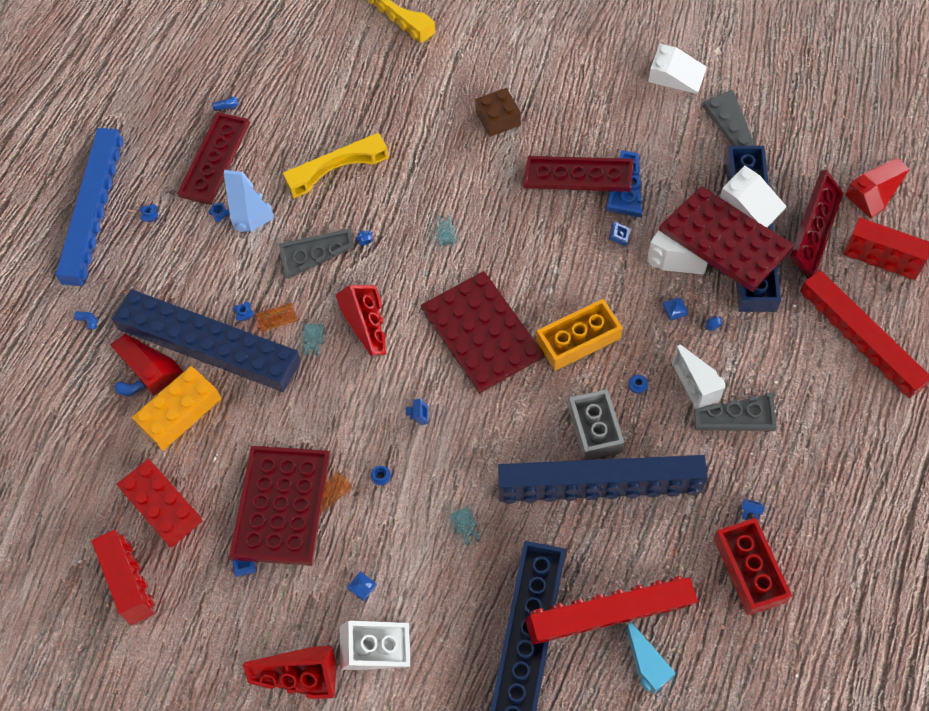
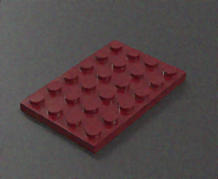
M702 186L659 227L660 232L751 292L764 281L794 247V244L761 223L756 222Z
M485 271L421 304L422 311L479 394L544 358L543 351Z
M251 446L229 553L230 560L313 566L330 451Z

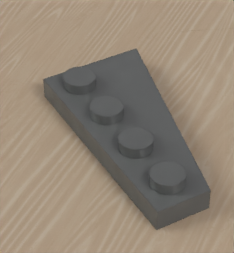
M733 89L703 102V108L732 146H755Z
M345 229L280 243L279 247L286 279L354 248L351 230Z
M773 392L759 397L752 396L741 401H730L723 405L716 404L695 409V430L775 431L777 426Z

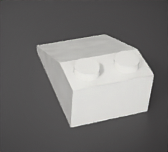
M659 44L650 68L648 82L698 94L706 66L676 47Z
M746 166L722 188L720 195L721 199L767 228L786 209V205L762 177Z
M658 231L650 242L646 262L651 266L664 271L704 274L708 265L706 261L662 232Z
M678 345L672 365L694 408L698 409L719 404L725 389L722 377H719L714 369L685 347Z
M347 621L340 626V670L410 667L409 623Z

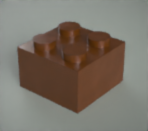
M507 88L475 99L476 114L489 137L521 126V111Z

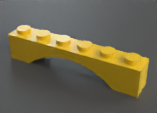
M368 0L370 4H374L381 13L386 14L392 22L397 23L402 30L408 32L418 42L422 43L435 34V21L425 13L406 10L391 0Z
M376 133L283 172L284 180L293 198L310 192L314 184L322 176L335 168L354 163L374 165L388 159V148L380 134Z

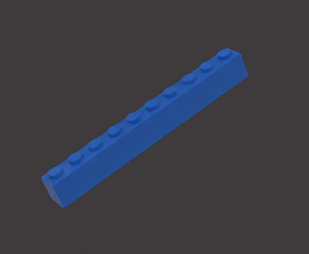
M97 128L56 272V277L62 285L83 286L84 280L87 279V269L92 261V251L96 247V236L100 232V221L104 217V206L108 202V192L112 187V177L116 172V162L120 157V147L123 146V137L118 129Z

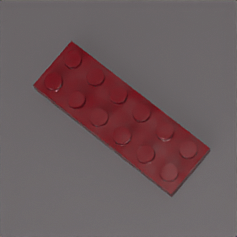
M220 112L216 113L177 193L180 198L212 205L224 180V170L229 169L250 125L249 119Z
M528 156L523 186L527 189L631 192L634 159Z
M822 170L819 173L790 255L807 279L817 273L843 196V191L827 170Z

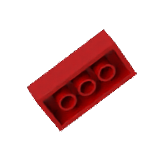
M859 217L843 255L885 269L888 272L902 275L905 278L916 280L928 260L929 241Z
M149 458L116 484L170 548L203 522L198 513Z
M757 518L717 530L713 539L747 616L786 604L792 597V594Z
M115 529L91 540L119 615L130 625L154 615L153 607L155 602L152 596L148 595L145 590L148 588L145 578L141 577L138 572L141 570L138 560L134 559L131 554L134 552L130 541H127L123 534L120 535Z

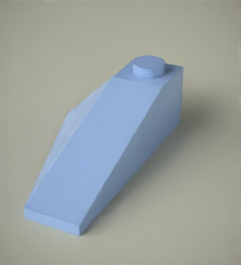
M224 170L229 212L234 230L252 232L271 221L274 215L268 202L265 203L262 200V195L255 192L253 184L246 175L239 171Z

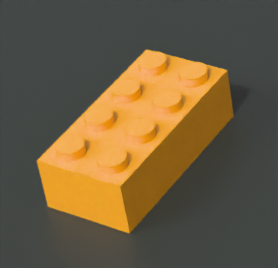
M601 299L536 330V342L554 371L621 339L623 327L605 300Z
M190 366L131 418L138 428L164 451L221 400L217 389L195 368Z

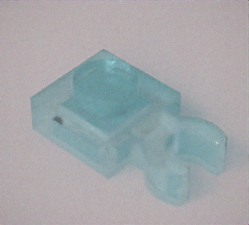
M448 215L447 221H442L441 216H438L439 226L437 227L439 246L457 244L455 225H451V215Z
M305 324L303 341L304 344H307L305 346L306 356H309L311 349H315L316 356H319L320 349L318 344H323L324 324Z
M469 507L450 514L458 535L464 533V543L467 546L470 545L469 536H474L476 541H479L478 532L473 530V528L477 527V524Z

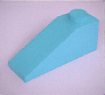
M630 622L626 632L638 676L641 679L640 684L647 692L651 691L655 694L673 679L676 673L634 624Z

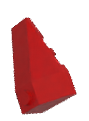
M895 158L852 181L845 196L871 219L885 209L910 169L898 158Z
M349 285L335 294L342 314L370 356L385 355V334L381 329V324L384 322L383 317L380 316L382 301L376 285Z
M126 333L110 344L153 396L184 372L172 358Z
M332 646L309 647L243 663L249 684L269 689L277 687L287 690V693L290 694L298 692L306 694V697L311 699L334 698L337 664Z

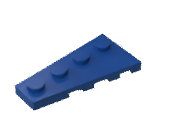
M621 150L619 158L634 159L631 192L611 191L606 211L642 218L639 154Z

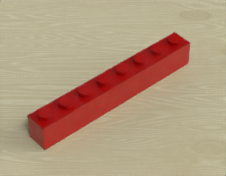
M821 270L804 281L800 289L803 297L809 300L817 311L824 314L829 322L836 326L843 336L856 346L859 352L870 359V362L878 367L885 377L898 387L902 394L910 399L928 385L929 373Z
M682 576L670 578V582L663 583L662 580L650 583V586L645 588L643 585H637L628 592H624L623 589L611 592V596L604 597V594L591 597L592 600L584 602V599L572 601V605L564 606L563 603L551 606L552 610L535 609L525 619L532 645L691 607L698 602L691 578L682 579Z

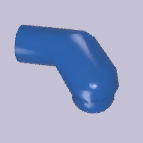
M231 96L229 99L213 102L212 106L215 111L235 109L238 106V99Z
M75 312V320L85 321L88 329L97 328L98 319L93 313Z
M140 380L132 385L122 381L115 384V391L128 397L145 388Z

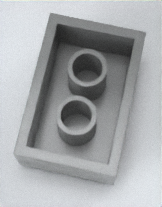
M608 389L569 398L568 409L583 460L623 452L625 442Z

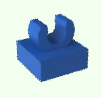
M421 398L414 399L413 407L406 408V416L410 415V420H416L420 425L428 424V405Z
M743 498L741 508L744 510L742 518L746 520L747 514L753 513L754 518L758 520V514L763 515L764 504Z

